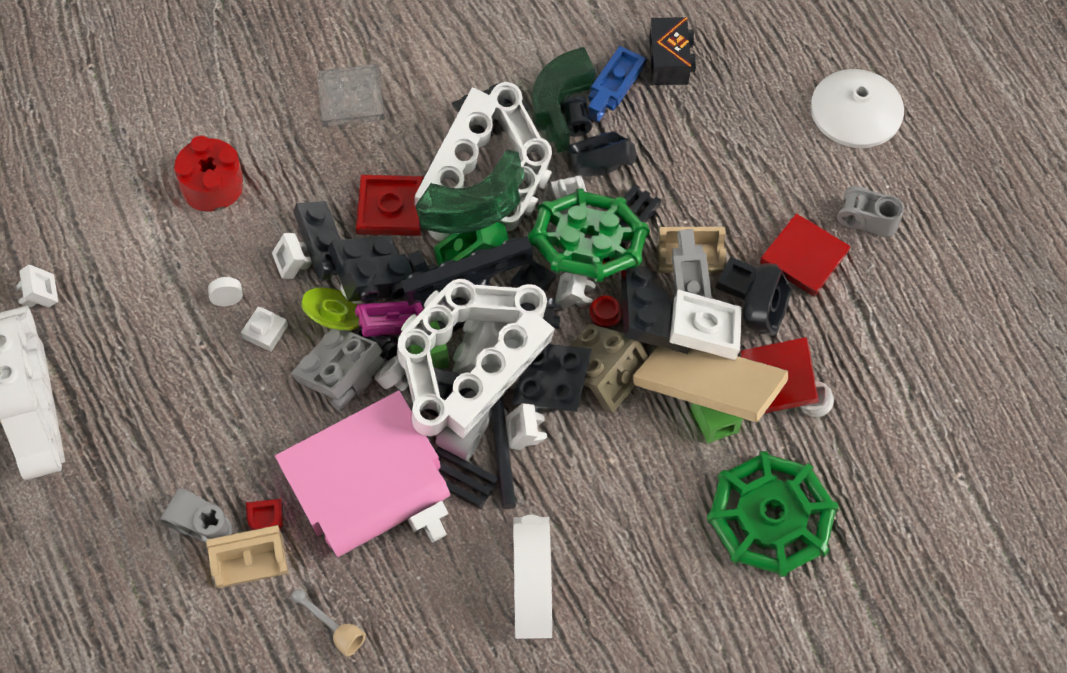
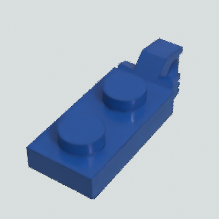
M618 47L591 86L588 100L592 102L588 106L589 114L587 118L599 122L607 109L613 111L616 106L618 107L645 67L646 57L624 47Z

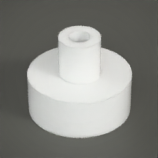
M397 356L387 361L375 375V380L384 389L395 385L400 391H403L409 386L408 379L404 376L406 370L399 363Z

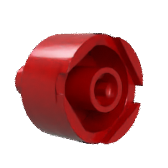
M200 135L194 137L191 143L187 144L178 153L174 165L180 191L186 203L192 208L204 212L215 211V208L223 206L226 208L232 205L239 198L243 190V175L238 153L230 144L220 139Z

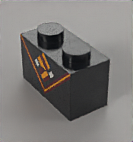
M687 17L651 18L649 46L652 85H688L690 72H695L696 56L695 54H690V48L694 46V31L688 30Z

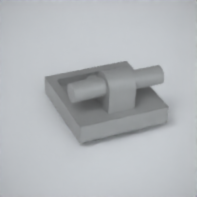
M332 329L301 360L300 364L291 374L297 382L333 398L330 402L336 410L341 411L354 396L359 397L372 382L371 377L385 361L379 356L383 351L376 342L347 330Z

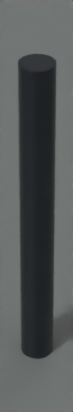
M502 395L491 407V417L502 508L513 509L516 507Z

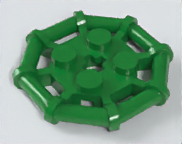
M577 188L576 192L550 202L543 201L538 205L539 213L533 230L528 234L530 244L536 246L550 263L551 270L555 273L562 271L593 278L595 282H603L605 277L627 268H637L642 263L641 254L645 240L650 234L648 224L641 222L626 205V199L620 196L612 198L585 192L583 188ZM586 205L606 209L608 211L604 212L595 209L587 208ZM570 208V209L568 210V213H566V214L560 213V211H563V210H566V209ZM618 216H620L629 227L622 228L619 224ZM549 222L557 226L555 232L546 231ZM585 234L593 235L591 239L585 238ZM622 241H631L630 248L627 250L622 248ZM553 246H556L558 249L559 246H561V248L563 249V254H558V252L554 249ZM610 256L612 261L602 264L603 259Z
M759 451L758 456L728 471L722 470L718 474V486L711 511L706 517L707 523L712 524L731 555L730 561L734 564L739 562L776 573L780 578L787 577L788 572L819 556L825 557L828 554V542L835 513L839 511L838 503L832 501L814 473V466L809 463L804 465L769 455L767 451ZM759 470L762 472L761 478L747 485L741 481V479ZM771 470L792 475L796 478L793 481L787 479L786 482L778 480V476L772 475ZM803 482L817 503H810L799 487ZM731 489H734L740 494L737 509L726 510ZM767 505H771L773 509L778 507L781 509L782 512L778 515L779 519L769 518L765 515ZM811 514L820 515L815 535L807 530V523ZM727 521H737L746 535V539L741 545ZM798 540H802L808 545L788 557L785 555L784 547ZM753 543L763 549L771 548L775 550L776 558L755 553L748 549Z

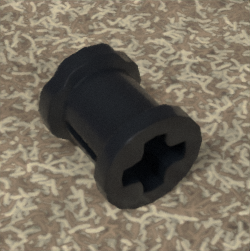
M583 96L566 97L560 102V110L566 120L564 130L568 136L580 137L589 133L592 129V122L586 115L585 109L587 105L586 99Z

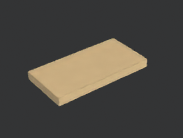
M658 346L633 375V381L636 386L757 423L787 383L788 371L738 356L736 360L692 348L686 354Z

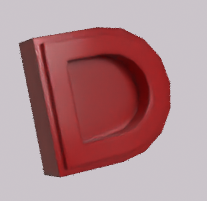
M281 498L246 502V520L251 531L276 525L281 529L284 520Z

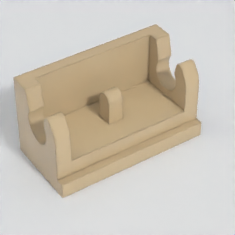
M660 227L657 243L658 273H673L672 249L678 248L677 231L693 229L695 246L702 245L703 252H706L708 272H723L726 258V249H724L725 227Z
M278 525L206 540L212 577H215L217 588L289 574L284 539Z

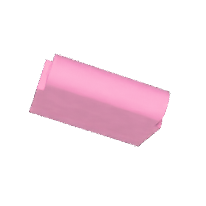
M399 390L275 455L283 474L317 537L324 533L330 549L332 548L337 558L451 496L444 478L439 473V468H441L439 457L428 438L414 429L412 411Z

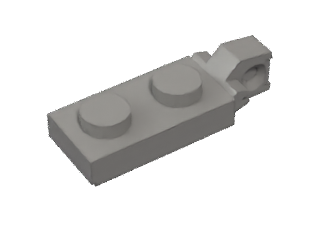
M693 229L677 231L678 248L672 249L671 257L675 291L682 290L712 299L706 252H703L702 245L695 246Z

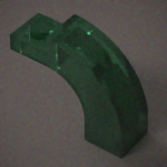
M585 47L565 52L550 61L539 73L533 87V124L537 132L544 130L547 141L554 143L557 153L566 151V147L570 145V131L559 108L560 102L566 97L590 90L595 81V68Z
M507 149L491 174L476 185L465 188H450L430 183L415 205L422 229L445 234H461L486 228L506 217L521 201L518 186L523 181L524 168L521 166L519 152Z

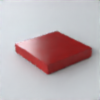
M361 175L356 233L359 235L421 236L422 209L414 206V200L424 176Z
M796 213L763 254L760 263L777 264L782 269L786 280L815 297L849 253L851 246Z
M807 337L740 351L741 358L788 371L787 383L765 413L819 403Z

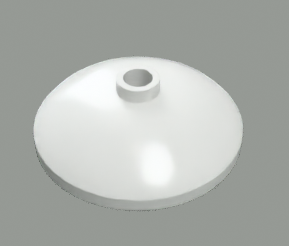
M847 69L830 74L818 84L811 100V113L817 127L831 140L848 147L869 148L885 143L896 134L903 120L904 105L897 89L882 76L866 70Z

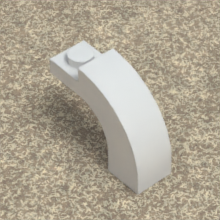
M537 515L513 517L515 639L552 638L549 517H539Z

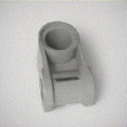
M851 186L846 189L844 207L837 215V220L843 226L871 232L883 237L892 236L897 232L904 212V205L899 198L870 191L860 186Z
M470 391L466 393L463 397L473 398L477 395V393L475 391ZM490 409L463 439L446 426L438 434L436 445L468 461L491 422Z
M181 488L177 489L159 519L170 529L183 535H189L204 543L208 539L228 536L233 533V526L230 520L225 517L220 507Z

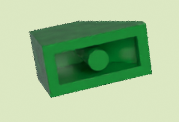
M476 215L434 246L438 267L449 260L459 261L470 257L477 250H489L501 246L504 241L508 240L505 224Z

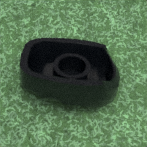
M615 131L596 135L566 147L569 165L575 173L585 177L606 175L623 165L632 166L636 160L635 144L615 133Z
M764 263L755 268L756 275L746 291L743 317L748 327L754 330V332L775 336L784 318L792 289L782 269L777 264Z

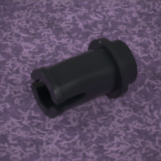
M361 330V331H359V335L363 337L362 330ZM396 336L364 337L378 344L383 351L379 355L382 358L390 360L397 355L398 338Z

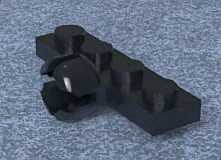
M528 236L520 239L511 238L504 241L501 246L489 250H477L470 257L459 261H446L431 271L415 272L407 279L401 281L408 305L427 300L434 291L441 292L447 284L457 279L468 280L473 285L490 286L491 277L533 262L532 246ZM462 297L456 298L462 303H469L466 299Z

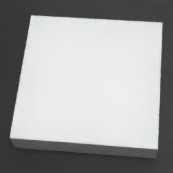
M677 290L673 302L670 343L736 360L740 351L742 307Z

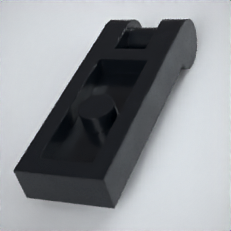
M327 202L296 203L293 212L319 280L331 279L332 276L338 275L334 263L330 262L333 260L328 247L332 240L341 239Z

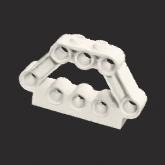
M509 82L500 83L494 87L490 95L473 87L471 88L416 192L414 206L429 212L427 229L430 236L435 240H444L476 215L505 224L506 231H511L520 224L524 214L530 216L534 210L538 199L533 196L538 187L545 188L552 173L547 170L552 150L549 143L538 134L522 104V92L515 84ZM509 99L513 105L503 107L498 103V100ZM493 119L499 120L519 158L520 165L514 167L509 172L505 187L506 193L499 195L497 198L450 205L451 201L458 199L462 194L464 175L469 174L476 167L478 148L485 146L489 142ZM481 125L485 132L476 134L470 130V127ZM464 151L471 155V159L461 161L456 158L455 154ZM532 152L538 153L542 160L533 162L528 159L527 154ZM451 178L457 182V186L445 188L441 181ZM522 179L527 182L529 187L518 189L514 186L513 181ZM508 206L514 210L515 214L511 217H505L500 214L498 209ZM444 216L448 217L452 224L448 227H439L435 220L438 217Z
M457 279L447 284L441 292L434 291L424 304L425 309L418 316L413 314L406 320L401 328L403 332L398 338L397 357L401 366L406 370L413 402L412 424L418 433L423 436H434L448 426L463 439L551 342L555 328L543 319L547 298L541 288L530 284L519 288L473 285L468 280ZM462 297L469 303L460 306L454 304L452 300ZM527 302L533 304L536 309L526 311L520 305ZM480 320L511 323L505 325L500 330L497 344L493 348H486L479 352L475 368L471 373H463L455 379L453 391L444 401L439 394L430 351L435 346L444 345L450 340L453 326L457 322ZM433 321H441L446 327L436 330L431 328L429 324ZM513 339L518 341L521 346L513 349L507 347L504 342ZM411 345H418L423 348V352L411 354L406 348ZM491 363L496 365L499 371L487 373L483 370L482 366ZM463 388H471L477 395L473 398H464L460 395L459 391ZM426 409H433L439 416L436 419L427 420L420 413Z
M28 306L0 312V420L16 458L20 474L25 481L59 472L62 470L61 463L65 462L44 346L37 335L34 318Z

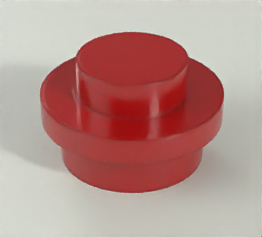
M608 295L600 296L591 303L589 316L591 321L597 326L604 328L613 327L621 320L622 307L614 297Z

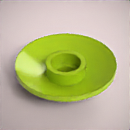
M320 287L310 289L303 295L301 301L302 308L315 322L327 328L337 330H353L360 327L358 323L359 317H356L355 314L357 304L348 302L341 290Z

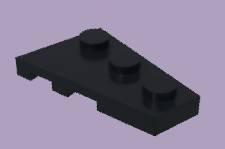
M643 266L622 270L620 273L624 337L688 354L691 348L670 343L673 304L656 271L649 270Z

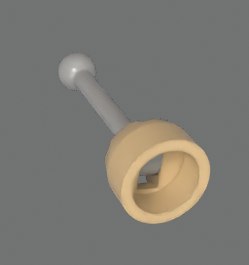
M302 589L293 591L291 595L293 602L303 604L334 631L333 641L341 653L348 657L360 648L365 640L366 633L354 624L339 626L309 601Z

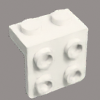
M466 320L463 331L466 333L462 343L454 353L453 360L456 362L452 372L459 374L471 373L475 368L479 352L486 348H493L497 344L500 330L505 325L511 323ZM513 339L504 342L507 347L513 349L521 346L518 341ZM491 363L482 366L483 370L487 373L499 371V368ZM518 378L510 388L515 390Z

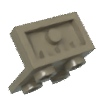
M589 324L571 346L592 349L584 386L592 390L603 410L614 413L635 387L633 375L648 359V356L639 341L624 337V333Z

